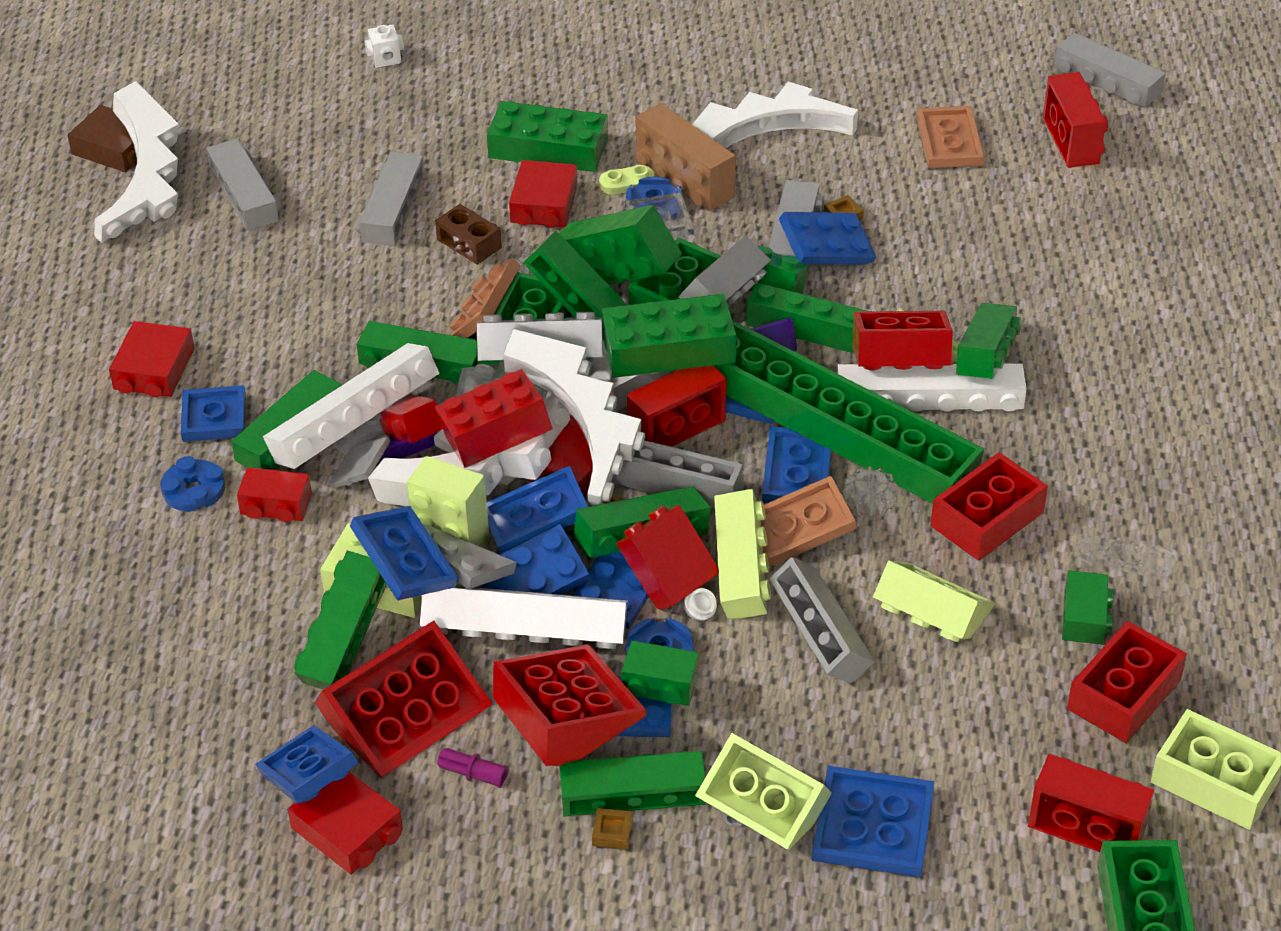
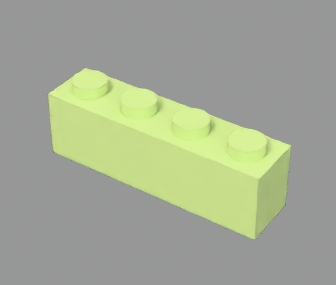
M753 489L716 495L714 498L720 603L727 619L767 614L766 600H771V589L769 581L765 580L764 573H769V562L767 554L763 553V547L768 545L764 526L761 527V520L766 519L763 501H757Z

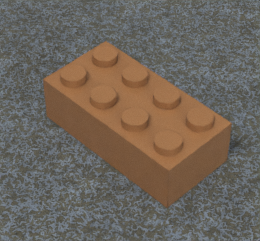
M662 103L635 116V156L640 165L651 168L657 177L669 179L670 183L676 188L678 185L682 192L692 199L695 205L703 206L708 211H712L735 197L736 155Z

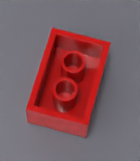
M1080 72L1048 76L1043 120L1067 168L1100 164L1101 154H1104L1105 151L1103 139L1104 133L1108 131V120L1105 115H1102L1098 100L1093 98L1089 83L1084 81Z
M945 310L853 312V349L858 367H863L867 370L881 369V366H894L896 369L907 370L911 369L912 366L941 369L943 366L951 365L953 329Z
M713 365L676 370L628 393L627 416L641 419V432L645 433L644 441L673 447L726 421V378Z
M522 369L516 372H509L498 380L479 385L470 392L458 397L449 398L444 403L435 406L444 435L464 468L553 430L543 398Z
M998 452L933 499L930 526L977 561H980L1044 513L1048 485Z
M1126 621L1072 681L1067 710L1127 744L1181 681L1187 653L1135 624Z
M1048 753L1034 787L1028 827L1097 852L1101 851L1103 841L1142 840L1146 830L1155 789L1108 774L1103 770L1084 766L1068 758H1061Z

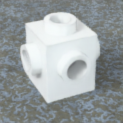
M380 25L376 28L368 29L369 40L364 41L367 56L372 57L375 68L400 64V50H404L402 35H397L394 25Z

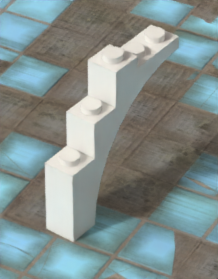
M136 81L114 93L113 112L125 125L133 141L137 165L134 176L124 194L112 207L95 218L94 236L101 243L110 238H116L126 228L133 224L141 223L145 217H148L153 222L162 217L167 219L174 214L177 208L178 193L168 183L177 176L178 158L168 148L177 142L179 124Z
M787 82L775 99L749 92L736 109L710 102L692 125L727 148L748 137L784 129L812 128L853 135L857 130L858 110L812 96V88Z
M513 329L504 352L505 372H516L522 369L531 382L547 390L568 409L581 427L588 442L592 458L593 472L588 489V507L604 504V501L610 502L614 489V483H611L613 475L620 474L623 460L632 462L635 451H641L643 447L645 433L641 432V419L616 413L618 397L613 396V383L588 377L590 361L586 360V347Z
M552 394L544 401L553 430L465 468L484 475L487 496H489L503 476L537 480L550 463L551 457L548 448L570 421L568 409ZM455 452L432 456V458L464 468ZM384 458L368 477L376 500L386 504L409 506L407 480L424 458Z

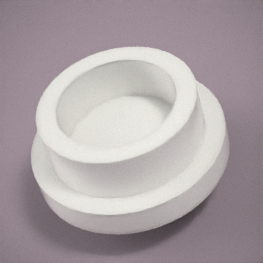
M698 588L684 598V609L688 616L694 620H708L716 612V598L708 589Z

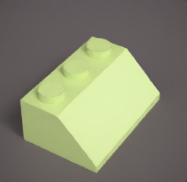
M890 560L887 562L873 595V598L882 601L881 607L898 615L900 611L912 615L911 622L925 628H929L930 624L942 629L940 632L941 636L955 642H959L960 638L970 639L996 604L994 601L913 564Z
M731 733L695 796L790 850L815 824L832 793L824 784Z

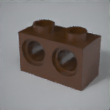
M458 204L435 220L437 240L477 265L502 248L500 228L461 204Z

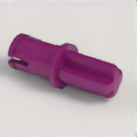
M449 748L441 750L437 765L440 768L464 775L468 781H471L473 778L495 785L498 788L502 787L509 771L508 766L481 759L477 753L471 756Z

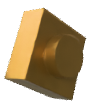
M849 195L824 204V212L856 213L859 221L863 220L864 210Z
M597 808L592 833V846L628 850L633 812Z

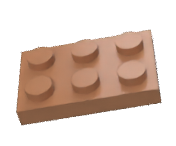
M971 106L917 108L916 119L928 168L983 166L984 154Z
M511 258L503 265L501 263L496 264L489 272L488 277L481 276L473 284L471 289L474 292L462 303L460 308L463 311L451 322L449 327L452 330L449 335L468 338L477 331L476 323L483 321L484 315L494 314L521 266L516 260Z
M832 476L764 505L766 519L761 520V527L764 526L768 545L763 547V553L767 554L769 567L858 529L856 520Z

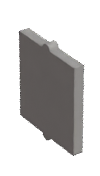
M386 436L351 447L328 485L337 488L344 485L350 486L354 482L368 479L391 440Z

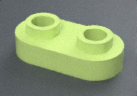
M645 165L609 170L600 176L599 186L606 194L626 193L631 184L633 188L639 184L638 180L645 177H654V171Z

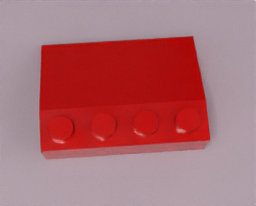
M434 620L321 691L314 702L331 728L380 778L493 705Z
M590 645L494 661L493 699L545 766H561L566 762L580 760L646 717V709Z

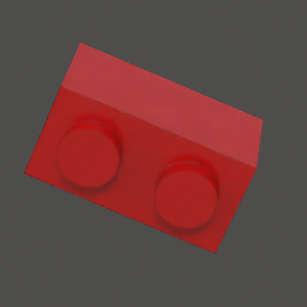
M410 394L380 412L382 418H380L379 422L383 432L387 436L389 435V437L391 436L401 441L413 444L443 430L435 410V406H437L435 399Z
M248 467L237 493L240 515H246L252 519L260 517L276 518L282 522H290L292 520L303 521L312 496L309 474Z

